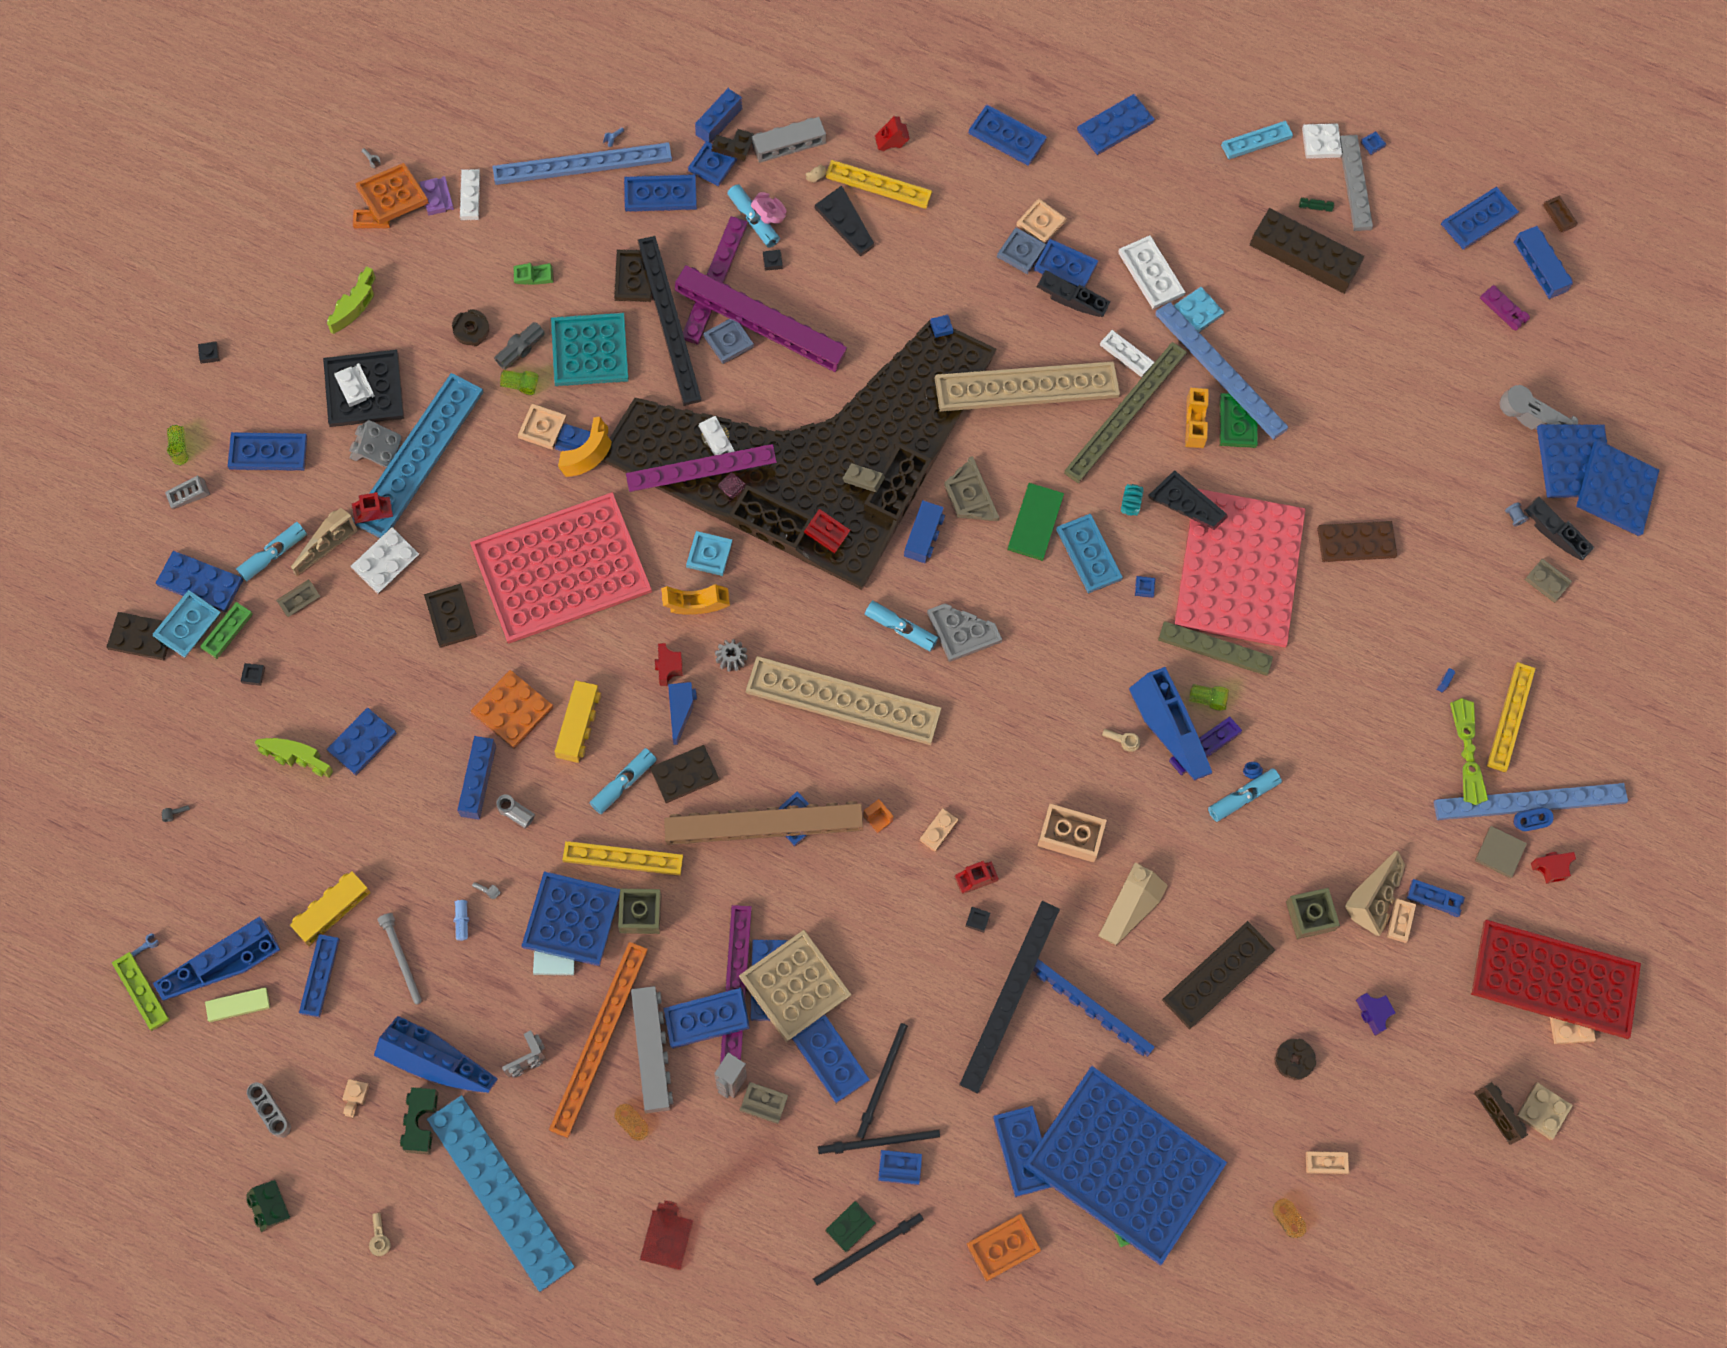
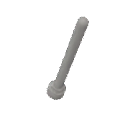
M393 913L384 914L377 920L380 927H383V930H386L413 1002L418 1005L422 999L394 930L395 918Z

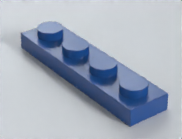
M318 935L299 1014L320 1018L340 941L339 938Z

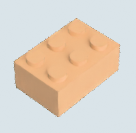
M1049 804L1037 846L1094 863L1107 820Z

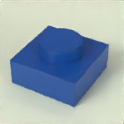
M948 315L931 318L930 323L935 338L953 334V328Z

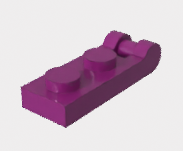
M1495 285L1490 287L1480 297L1513 330H1518L1522 323H1526L1530 319L1527 312L1518 308Z

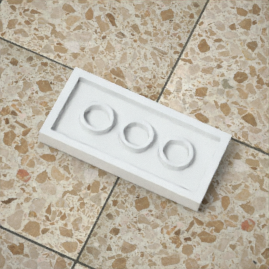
M1150 235L1119 249V255L1152 309L1184 296V289Z

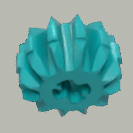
M1127 484L1125 486L1121 506L1122 513L1129 516H1137L1139 514L1144 492L1142 486L1136 484Z

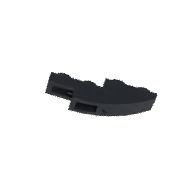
M1047 270L1043 272L1036 286L1050 294V299L1076 311L1093 316L1103 317L1111 302L1079 284L1076 287Z
M1539 496L1524 510L1536 522L1534 526L1544 536L1577 559L1584 560L1594 549V546L1569 521L1564 522Z

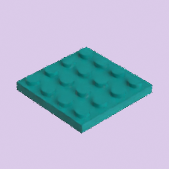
M624 313L551 318L555 386L629 381Z

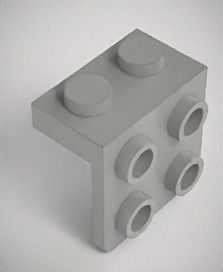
M368 420L357 427L355 432L357 437L350 446L349 451L351 455L349 458L357 461L364 457L387 468L397 453L401 435Z
M531 1030L524 1033L532 1052L502 1067L508 1077L516 1078L524 1073L523 1070L529 1067L534 1069L543 1064L542 1061L546 1058L542 1050L545 1047L538 1034L534 1035Z

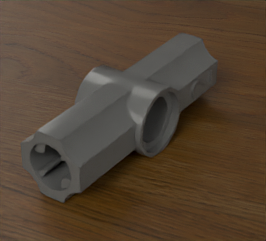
M531 323L522 333L513 335L509 339L507 346L494 357V360L502 369L506 370L519 357L523 358L529 354L532 346L545 335L544 330L539 324Z

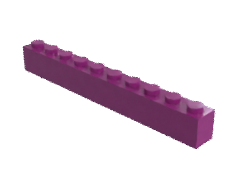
M685 265L675 281L676 292L833 372L837 371L845 357L847 347L843 343L834 341L824 333H818L812 330L810 326L803 325L794 318L785 316L778 310L765 306L759 300L749 298L745 293L738 292L729 285L716 281L712 276L700 273L694 267Z

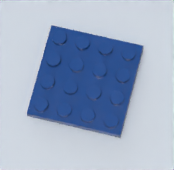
M1540 424L1537 426L1547 498L1579 497L1593 442L1600 440L1607 444L1605 425Z
M1596 440L1593 442L1576 507L1637 536L1643 535L1659 469L1600 440Z
M544 871L521 945L522 948L600 966L620 898V889Z

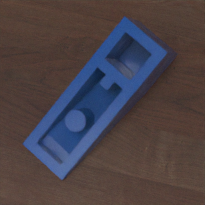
M691 682L668 684L674 745H678L694 707L693 700H697L696 688L692 689Z

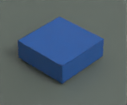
M1376 131L1361 140V144L1370 155L1386 146V143Z
M1136 576L1135 596L1153 598L1155 578Z
M1449 668L1445 672L1436 690L1444 692L1455 674L1453 669Z

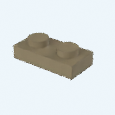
M851 463L843 480L845 483L877 492L885 477L881 472Z
M308 579L276 601L285 615L289 617L319 598L320 595Z

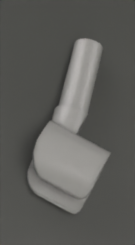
M365 148L362 149V152L369 159L371 168H375L374 163H372L373 161L381 164L380 158L377 155L372 156Z
M476 882L472 884L473 887L483 891L491 899H495L501 893L495 885L488 889Z

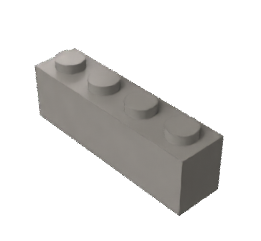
M819 117L808 118L799 123H791L788 126L777 127L771 131L760 132L752 136V146L759 163L826 144V133Z
M727 1053L714 1073L719 1094L725 1098L729 1096L735 1098L747 1079L746 1063L730 1053Z

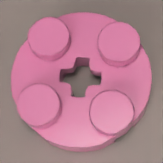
M758 193L751 203V207L761 216V220L764 223H781L786 217L784 205L777 198H769L770 194Z

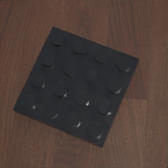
M397 349L323 358L329 427L362 424L368 420L379 422L404 419ZM359 363L375 397L371 396L366 398L367 400L349 407L334 373L349 367H355Z

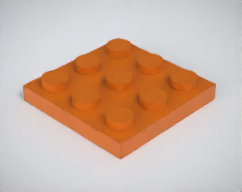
M404 163L355 183L358 192L379 224L428 204V198Z
M509 670L474 706L471 714L515 749L554 707L513 671Z

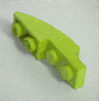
M365 267L364 271L359 274L356 286L351 289L350 296L343 294L342 298L337 301L334 313L327 320L331 333L335 334L351 324L374 297L371 286L376 278L372 268Z
M279 738L256 739L254 742L259 748L258 752L267 757L270 754L281 765L288 764L292 766L296 762L303 768H306V766L312 768V772L320 777L323 775L330 777L333 773L330 765L319 760L321 755L318 750L308 745Z

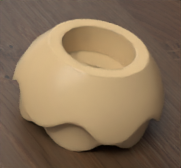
M820 164L810 172H807L805 178L812 183L816 182L826 175L825 166Z

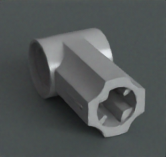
M501 795L497 799L496 805L501 815L507 816L524 829L531 824L535 814L513 800L510 795ZM502 803H511L508 809L501 808Z

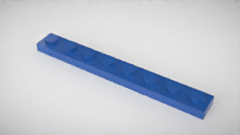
M1037 960L1033 971L1037 973L1036 976L1041 981L1049 982L1057 993L1065 994L1073 1005L1081 1006L1085 1009L1084 1012L1090 1018H1097L1106 1030H1113L1118 1034L1117 1037L1122 1042L1130 1043L1138 1054L1148 1057L1155 1046L1042 961Z

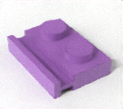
M442 176L440 179L434 178L420 182L421 189L428 198V204H426L428 216L446 212L449 209L454 210L445 176Z

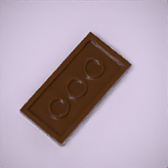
M1392 521L1327 524L1317 527L1322 562L1396 558L1398 555Z

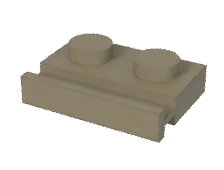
M1541 559L1524 579L1554 603L1572 583L1569 578L1544 559Z
M749 1082L740 1111L779 1124L788 1095Z

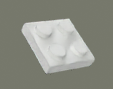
M1338 124L1303 125L1302 132L1306 159L1341 158L1342 150Z

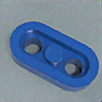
M1539 807L1518 812L1513 822L1517 829L1531 831L1548 827L1553 822L1554 816L1551 810ZM1543 814V818L1540 820L1539 815ZM1525 818V822L1521 824V819Z

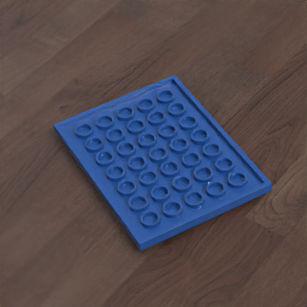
M1091 1066L1024 1164V1167L1157 1264L1162 1265L1227 1162Z

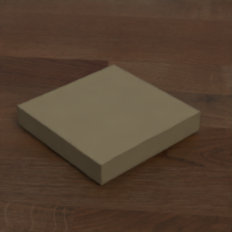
M1490 826L1475 861L1506 877L1512 878L1527 843Z

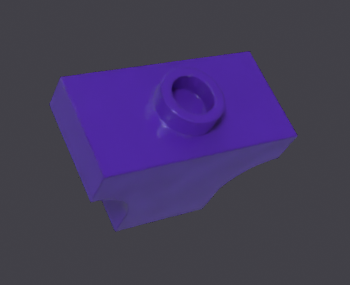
M1365 993L1357 998L1356 1002L1362 1011L1361 1016L1364 1022L1369 1024L1374 1035L1376 1036L1387 1029L1386 1020L1395 1014L1387 996L1372 998L1368 993Z

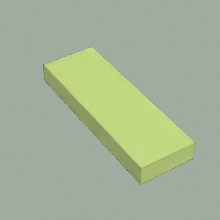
M266 987L205 1001L208 1022L270 1009Z

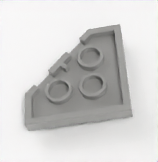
M942 604L927 610V614L949 662L1002 642L998 629L993 622L984 621L965 611L961 612L948 604Z

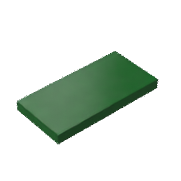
M1028 483L1007 550L1043 561L1064 493Z

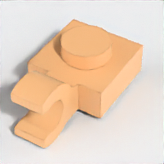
M348 1079L342 1098L343 1101H347L343 1111L345 1116L353 1118L357 1104L364 1105L369 1089L368 1083Z

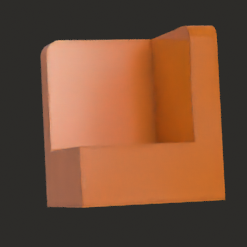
M880 799L863 811V817L877 833L893 822L894 816Z

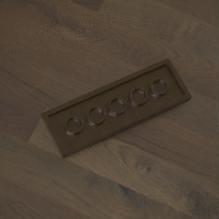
M1247 921L1169 992L1162 1001L1190 1030L1265 961L1275 949Z

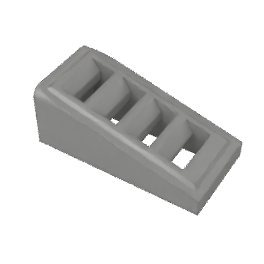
M198 475L165 492L172 509L210 495L205 480ZM174 494H177L178 501H176Z

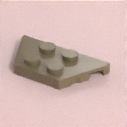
M971 456L944 483L957 517L999 521V516L975 460Z

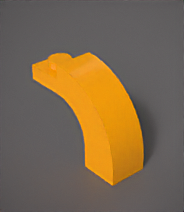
M593 417L590 436L581 447L574 450L561 451L558 468L565 477L577 476L590 471L607 455L612 441L607 436L608 426L601 417Z
M714 584L697 591H682L668 586L661 588L663 606L670 608L671 613L682 615L704 614L730 606L728 588Z

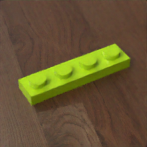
M128 952L113 961L112 964L149 1029L153 1031L170 1021L132 953Z

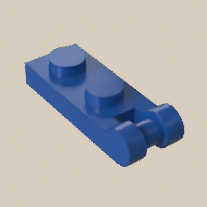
M1413 879L1406 899L1446 912L1451 916L1460 917L1462 911L1460 907L1464 903L1465 897ZM1449 900L1453 902V906L1448 905Z

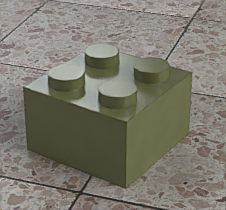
M1329 888L1293 895L1286 901L1297 939L1333 932L1340 926Z
M620 889L619 932L660 934V889Z

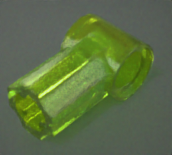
M503 370L500 376V386L517 389L526 395H534L539 375L532 371L518 373Z
M172 425L167 428V453L174 464L183 465L188 461L189 457L186 452L185 430L183 426Z
M1193 684L1189 701L1209 705L1214 710L1223 711L1227 707L1229 690L1220 686L1210 688Z

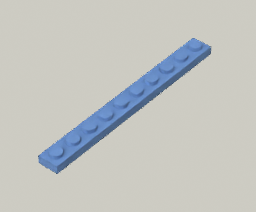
M669 143L496 165L493 166L495 185L672 162Z
M1171 302L1156 310L1155 315L1273 440L1288 430V426Z
M1624 783L1487 795L1488 801L1478 805L1463 801V797L1438 799L1434 801V808L1437 820L1515 814L1539 807L1549 810L1626 804L1628 798Z

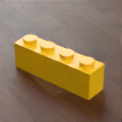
M575 680L554 751L556 758L579 763L580 757H584L586 751L584 743L586 739H589L591 728H589L590 722H594L596 716L594 708L601 699L598 685Z
M352 871L349 874L346 873L339 879V883L334 887H329L323 893L324 896L318 901L315 900L310 903L308 909L303 914L295 916L290 926L310 946L318 939L319 934L323 935L371 892Z

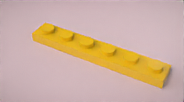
M831 160L826 172L827 179L927 209L932 195L931 190Z
M1519 662L1515 664L1487 767L1502 772L1508 770L1536 669L1534 667Z
M565 841L562 861L681 876L683 855Z

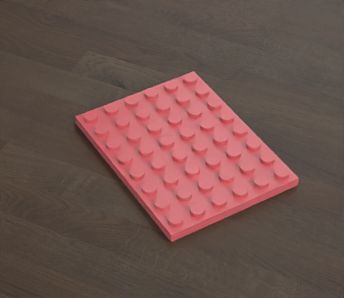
M1198 489L1222 509L1228 518L1215 530L1190 518L1174 624L1193 631L1286 648L1305 508Z
M613 492L470 542L508 644L652 593Z

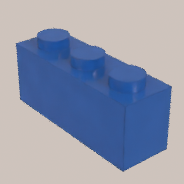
M727 88L695 123L696 136L705 142L711 143L716 135H719L742 110V97Z
M922 500L904 550V557L922 563L926 562L927 557L931 558L934 549L931 545L933 541H937L940 533L937 530L938 526L943 525L945 519L943 514L944 507Z

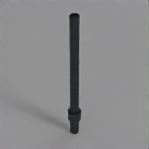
M900 1023L867 1110L862 1114L860 1119L862 1122L856 1135L860 1139H864L869 1125H872L874 1120L873 1114L908 1028L906 1024Z
M940 1130L844 1143L836 1141L833 1142L834 1144L818 1146V1154L833 1152L841 1154L843 1151L940 1138Z
M919 1213L907 1221L903 1220L898 1223V1226L813 1278L816 1286L897 1236L910 1232V1228L924 1220Z

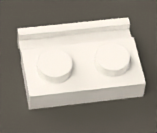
M359 363L355 367H349L334 373L349 407L363 402L371 396L375 397Z

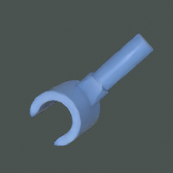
M621 127L614 133H605L603 143L609 142L608 146L612 147L614 139L624 129Z
M153 933L148 934L145 939L146 942L131 952L132 955L136 956L148 947L156 948L159 943L158 940L153 943L149 942L155 935Z

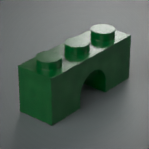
M411 1087V1092L407 1093L406 1105H409L408 1114L405 1113L403 1118V1126H406L405 1134H402L400 1139V1147H403L402 1150L406 1153L429 1155L431 1153L433 1133L419 1129L418 1121L425 1113H436L439 1095L436 1089Z

